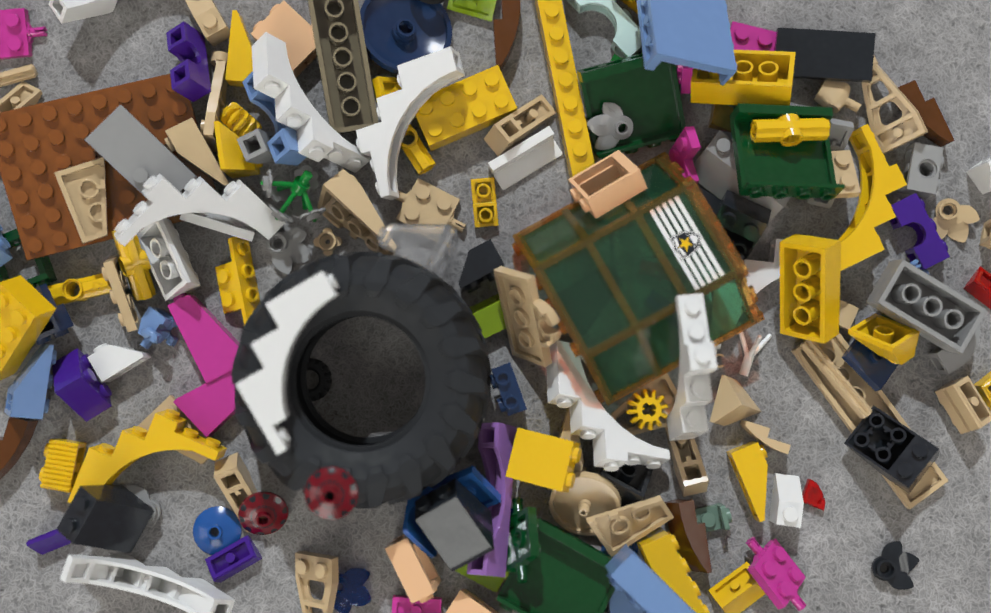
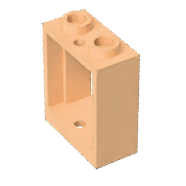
M619 150L568 179L572 187L569 192L576 203L579 202L584 212H590L596 219L647 189L640 169Z
M405 534L393 539L385 548V551L411 603L413 604L417 601L424 603L434 597L433 593L438 590L437 587L442 580L431 558L421 551Z

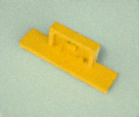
M238 237L228 238L232 261L216 266L215 271L224 314L241 310L245 325L250 315L260 304V297L249 241Z

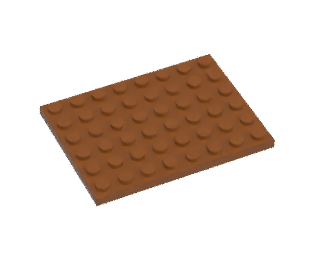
M170 74L0 112V174L26 260H33L114 239L112 231L115 230L118 223L123 219L128 220L134 214L133 209L141 201L146 202L148 200L105 160L108 236L83 244L54 172L102 158L85 139L120 105L126 108L168 149L169 147L164 140L168 137L165 132L166 130L190 118H193L198 127L191 101L172 90ZM176 150L172 152L197 177L203 178L216 190L212 178L180 157ZM181 214L167 217L173 224L184 222L179 219Z

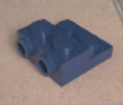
M47 284L35 287V289L56 310L37 338V345L52 340L50 336L52 334L55 338L70 333L68 328L74 326L64 303L56 305Z
M509 362L491 369L490 379L492 388H498L501 396L497 398L501 413L506 411L507 416L527 410L511 363Z

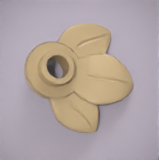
M950 198L938 202L935 207L936 216L933 218L940 239L948 235L954 241L961 243L967 240L969 234L968 224L980 220L977 211L973 207L960 205L956 200ZM945 206L951 207L952 212L950 215L944 214L943 209Z

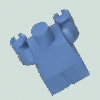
M149 306L141 318L138 333L144 337L140 345L149 349L152 343L159 344L164 339H167L166 343L169 346H175L178 338L171 334L172 328L177 327L173 316L164 309Z

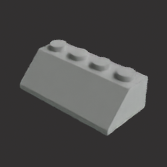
M719 130L696 159L694 166L699 178L697 184L722 200L727 190L739 195L733 141ZM742 196L770 209L769 222L790 199V197L774 199L768 196L760 198Z

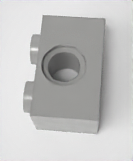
M917 142L906 147L902 174L907 185L900 188L898 193L907 195L917 193L918 197L923 198L936 194L940 187L939 171L944 164L942 147ZM920 166L925 169V176L920 173Z

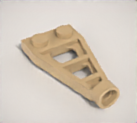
M223 51L212 52L211 64L215 66L205 120H201L200 132L204 135V140L211 152H218L214 121H221L219 116L223 112L222 110L225 108L227 81L225 77L228 53Z
M874 55L872 81L870 83L861 82L869 127L874 133L882 153L886 154L928 133V130L919 111L882 70ZM882 81L889 91V95L879 101H875L871 86ZM889 102H894L902 111V117L888 125H884L881 122L880 108Z
M850 150L831 151L836 184H845V188L836 198L858 197L861 189Z
M664 372L644 383L635 392L641 396V389H647L648 395L651 390H656L655 399L663 395L665 398L660 405L667 404L668 409H662L661 413H665L668 416L673 409L677 390L668 373ZM633 395L627 398L610 414L614 420L624 414L626 410L633 409V406L627 404L628 400L636 402ZM659 417L658 419L662 425L658 427L653 423V430L667 427V420ZM639 420L633 427L626 429L632 435L652 431L647 429L646 424L643 429H638Z
M307 551L295 552V578L302 613H313L312 607L322 609L323 613H333L339 583L338 557ZM310 580L324 583L325 589L322 600L312 597L309 585Z

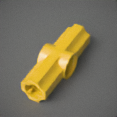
M789 113L780 116L778 119L753 120L750 137L754 142H780L781 145L786 147L798 145L802 141H825L829 137L830 123L825 118L799 119L797 114Z
M409 124L404 137L411 135L415 139L411 144H404L402 142L401 149L418 175L425 174L436 163L419 138L417 131Z
M112 231L120 256L118 257L119 266L124 276L128 279L134 300L139 301L152 298L156 295V291L149 273L151 268L145 251L141 249L137 234L123 246L114 236L116 231Z
M102 273L79 279H68L63 283L48 286L57 306L63 303L86 301L89 298L110 294V290H112L110 282L105 281ZM79 285L80 291L78 295H75L74 289Z

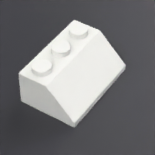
M164 218L144 227L137 234L140 246L149 259L152 273L165 301L184 293L188 295L201 286L199 277L189 261V255L184 250L179 239V233L174 228L171 220Z

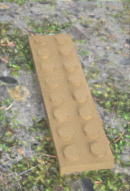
M840 333L825 344L816 342L870 408L873 405L909 428L882 390L875 392L841 358L849 348V345ZM798 345L791 352L852 433L863 418H860L800 345ZM935 461L909 494L884 477L907 509L913 508L949 481Z

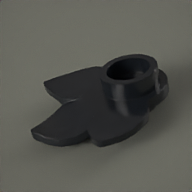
M893 541L884 546L881 556L874 559L871 570L877 579L887 581L891 587L898 590H907L914 587L913 581L907 573L918 564L919 558L911 553L902 552L901 542ZM882 564L887 565V570L885 572L880 571V566Z

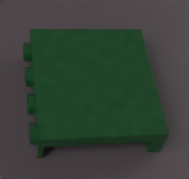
M643 53L577 70L587 121L603 114L602 106L604 102H612L621 108L623 115L629 117L634 126L633 132L628 138L619 140L617 145L609 150H598L594 147L598 136L589 129L593 151L598 158L604 159L617 150L625 154L637 152L640 147H657L661 145V142L667 140L675 142L686 127L675 64L661 61L654 71L644 68ZM625 124L619 125V127H618L619 132L624 131L625 128H626V125H625Z
M737 104L729 117L739 196H749L750 198L768 196L774 199L797 197L799 200L821 198V200L827 201L836 198L845 188V184H836L829 137L825 141H802L798 145L790 147L783 146L780 142H754L750 137L753 120L778 119L782 115L793 113L797 114L799 119L825 118L830 121L833 117L832 107Z
M539 517L538 541L541 546L540 557L528 564V582L517 583V572L509 573L496 598L500 602L499 606L508 612L515 610L518 613H603L616 589L606 576L609 572L605 565L612 557Z

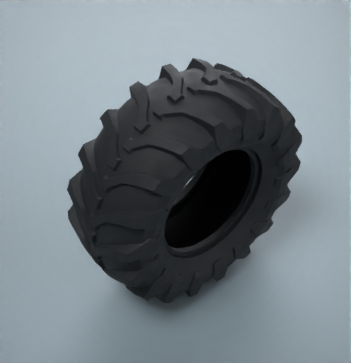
M349 252L341 256L334 254L310 262L300 267L298 271L295 270L280 280L265 294L263 300L245 323L241 331L240 344L232 366L231 377L232 383L235 384L236 418L239 425L245 429L255 457L262 464L268 463V467L282 484L293 491L302 489L303 493L305 492L308 479L316 471L330 466L342 468L354 478L357 484L358 499L354 508L376 509L385 502L395 504L407 501L420 495L428 486L432 488L454 470L461 458H465L481 430L483 419H485L491 392V364L487 344L482 335L481 327L467 303L452 286L436 273L425 269L424 266L396 255H383L382 252ZM324 271L327 275L332 274L340 287L336 289L339 295L324 305L311 318L293 348L286 382L287 404L290 416L278 423L280 428L283 426L287 430L291 441H289L290 447L277 455L236 384L264 368L250 344L279 328L265 304ZM360 316L384 320L404 332L417 348L425 371V391L419 410L401 428L377 437L353 436L334 428L316 410L307 386L309 359L320 338L338 323ZM327 491L325 493L327 499L332 500L335 498L333 492Z

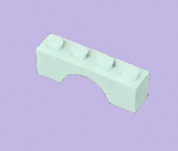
M567 0L578 13L597 11L604 14L611 21L614 27V39L610 48L619 57H630L642 51L640 26L632 20L633 18L629 11L625 8L622 9L616 3V0Z

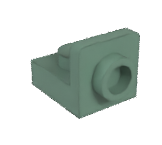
M717 503L695 508L697 522L705 523L706 532L719 529L730 530L729 523L732 522L729 508H725V505Z

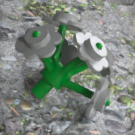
M306 164L301 169H296L294 171L296 177H294L293 182L284 181L281 176L273 178L271 170L266 172V176H262L260 184L262 185V191H266L267 198L271 196L274 202H285L281 209L272 204L268 205L273 210L271 214L276 220L284 222L285 219L290 222L294 221L285 211L296 196H302V199L298 203L292 204V215L300 220H307L308 223L316 222L321 218V214L326 211V208L318 209L317 203L314 201L310 202L307 192L319 186V181L317 180L319 173L313 171L310 165ZM290 188L292 193L288 197L286 192H288V189Z

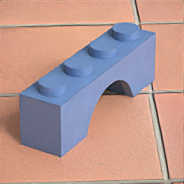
M252 71L242 82L250 102L263 109L274 124L275 135L267 142L273 160L276 164L298 166L306 156L298 153L297 131L276 121L275 99L254 89Z

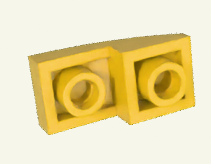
M494 177L471 179L475 228L499 226Z

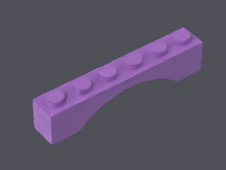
M500 422L482 423L479 432L478 449L483 460L486 479L501 494V502L488 507L492 515L494 550L468 563L467 574L496 577L506 576L513 478L505 476L517 431L515 426Z

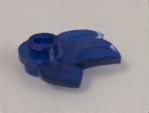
M350 568L344 574L339 573V583L343 586L336 593L334 604L336 611L339 613H349L352 605L364 606L371 602L370 593L363 586L370 576L369 571L362 568Z

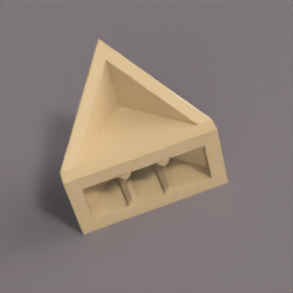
M725 375L721 376L710 422L727 426L761 412L736 379Z

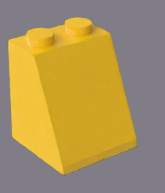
M517 427L505 477L560 492H569V489L575 483L576 474L573 473L575 464L581 458L582 450L579 448L580 443Z

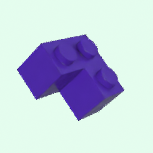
M77 348L58 359L55 365H52L55 394L87 422L112 407L110 398L112 392L105 383L101 384L97 380L94 369L87 358L90 355H84Z

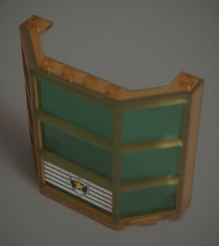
M665 151L637 166L642 173L647 189L597 219L590 212L585 213L579 202L576 203L574 201L512 236L515 242L511 245L518 257L522 255L534 272L538 291L543 289L548 298L544 301L556 311L560 318V322L557 323L563 335L569 334L572 343L569 344L575 357L581 356L597 388L593 392L601 404L605 402L606 406L615 403L679 367V324L675 303L677 295L703 293L710 342H714V347L765 319L763 312L756 305L758 298L754 287L747 285L746 277L749 276L747 267L695 180L691 176L685 178L682 175L684 173L683 168L676 162L672 163Z

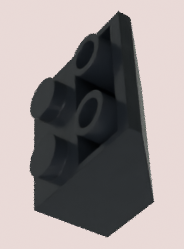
M727 190L715 210L703 239L706 243L745 260L767 228L771 210Z
M491 239L468 251L459 281V287L462 292L467 290L468 293L479 289L481 287L480 283L486 279L489 282L494 281L493 270L499 266H505Z

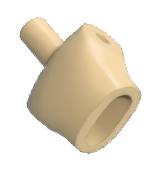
M824 80L814 97V100L822 107H832L834 114L838 113L843 106L854 112H857L861 106L860 103L848 98L851 90L850 85L842 81Z

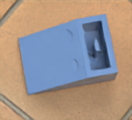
M41 344L8 387L4 413L8 416L43 419V413H48L49 399H46L47 389H51L53 384V374L49 373L51 364L55 365L57 350H53L54 345Z

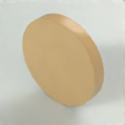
M584 471L573 472L576 474L574 486L569 489V492H560L552 489L549 500L551 514L560 526L572 533L585 536L596 535L585 518L620 508V494L617 488L601 475Z

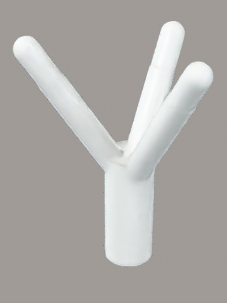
M737 321L736 326L744 352L739 374L748 376L754 356L771 339L772 335L768 334L762 341V336L758 335L749 351L741 322Z

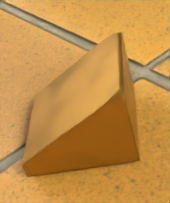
M713 104L708 128L731 132L729 116L735 108L728 105Z

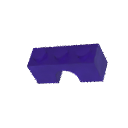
M183 21L166 32L168 51L181 62L170 70L172 90L195 102L211 92L205 36Z
M917 193L891 204L896 215L895 218L889 220L893 230L902 226H909L917 234L915 245L905 250L910 262L915 259L919 260L918 265L921 264L920 270H925L950 257L947 244L940 239L936 231L937 226L929 218L925 210V203L922 198L918 197Z

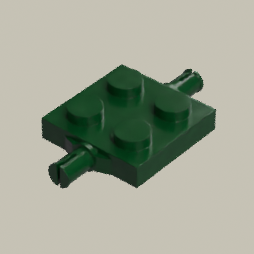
M518 497L512 499L513 513L509 525L506 572H517V583L528 582V564L540 557L541 546L538 541L539 520L536 508L527 506L523 509V499Z

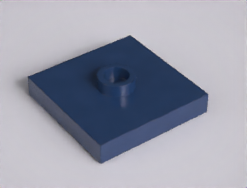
M854 339L841 357L875 392L883 388L898 364L891 363L888 359L879 356L856 339Z

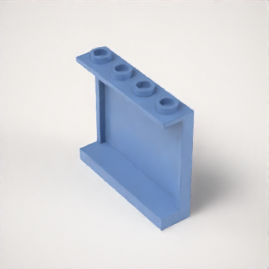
M636 0L645 69L654 71L661 61L718 73L720 85H724L736 73L737 63L735 62L734 44L732 42L725 0Z

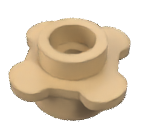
M324 228L323 232L319 234L318 238L314 239L313 243L315 247L323 250L325 256H331L333 250L342 245V239L336 237L332 229Z

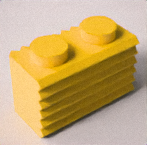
M62 438L50 439L44 448L46 460L44 467H42L39 473L40 488L70 493L83 464L86 442Z

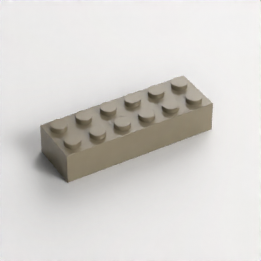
M307 0L328 124L339 134H347L379 123L358 0Z

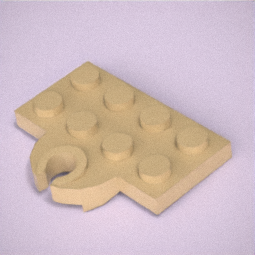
M499 266L493 271L512 355L547 367L552 363L549 346L557 342L562 334L561 329H554L552 326L559 323L560 320L554 309L547 302L539 298L534 275Z

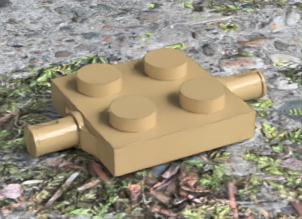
M419 178L407 194L399 191V198L396 200L402 202V207L396 217L397 222L436 242H439L442 234L449 227L460 233L463 232L466 224L454 219V212L460 202L459 198Z

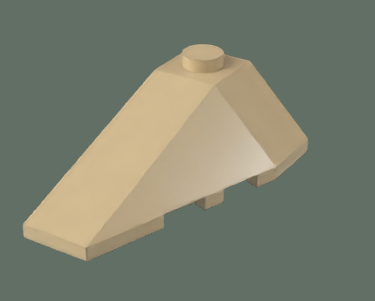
M342 169L323 184L317 208H326L322 215L339 229L344 227L349 230L350 236L355 240L358 237L363 239L366 246L373 252H382L383 255L395 254L397 250L396 244L355 176Z

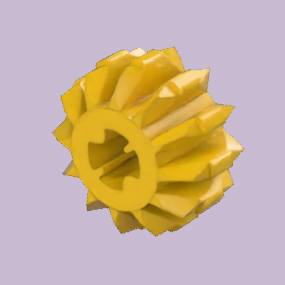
M231 102L222 110L223 112L219 116L220 120L239 137L262 128L261 123L237 102Z
M641 389V396L637 392L632 394L636 402L632 400L627 401V404L633 406V409L626 410V414L635 415L630 419V423L634 424L639 420L638 429H643L646 424L648 430H653V423L658 427L662 425L658 419L659 417L667 418V415L661 413L662 409H668V405H660L665 397L660 395L655 399L656 390H651L648 395L647 389ZM644 404L651 405L652 409H649L652 411L651 414H643L642 410H645V408L642 407Z

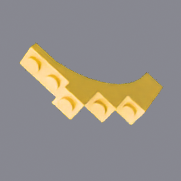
M868 124L853 131L849 138L858 157L861 193L855 214L845 232L838 239L841 240L840 271L885 250L874 227L896 217L886 195L907 185L897 163L889 167L885 155L882 153L875 135Z
M172 409L157 412L148 431L142 427L133 426L132 428L122 430L116 447L106 443L90 447L67 502H72L80 486L112 485L125 469L148 454L166 450L194 451L216 461L224 457L227 448L221 446V442L214 438H203L198 435V431L184 428L187 419L180 417L179 412Z

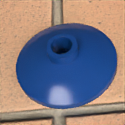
M221 506L211 507L200 513L195 520L193 537L197 546L202 551L213 555L240 539L241 524L237 515L230 509ZM212 528L218 529V536L212 535Z

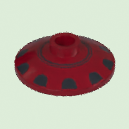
M333 466L324 467L316 471L308 479L304 492L305 501L309 509L318 517L327 520L339 519L346 516L354 508L358 499L357 484L354 478L344 469ZM331 491L334 493L335 498L329 500L326 498L325 493Z
M264 491L251 494L244 499L239 507V522L245 530L256 535L274 533L282 528L287 521V504L282 497L272 492Z

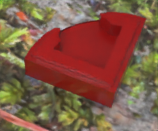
M807 479L802 492L803 502L824 511L825 498L819 485L813 480Z

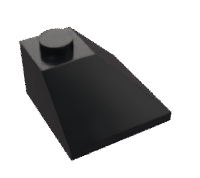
M624 464L617 471H605L604 468H601L599 475L608 479L617 488L621 497V507L644 499L653 469L646 468V465L638 464L631 466Z

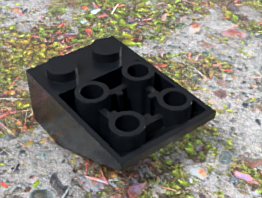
M873 405L871 408L872 413L862 419L844 444L884 477L909 494L939 456V448Z

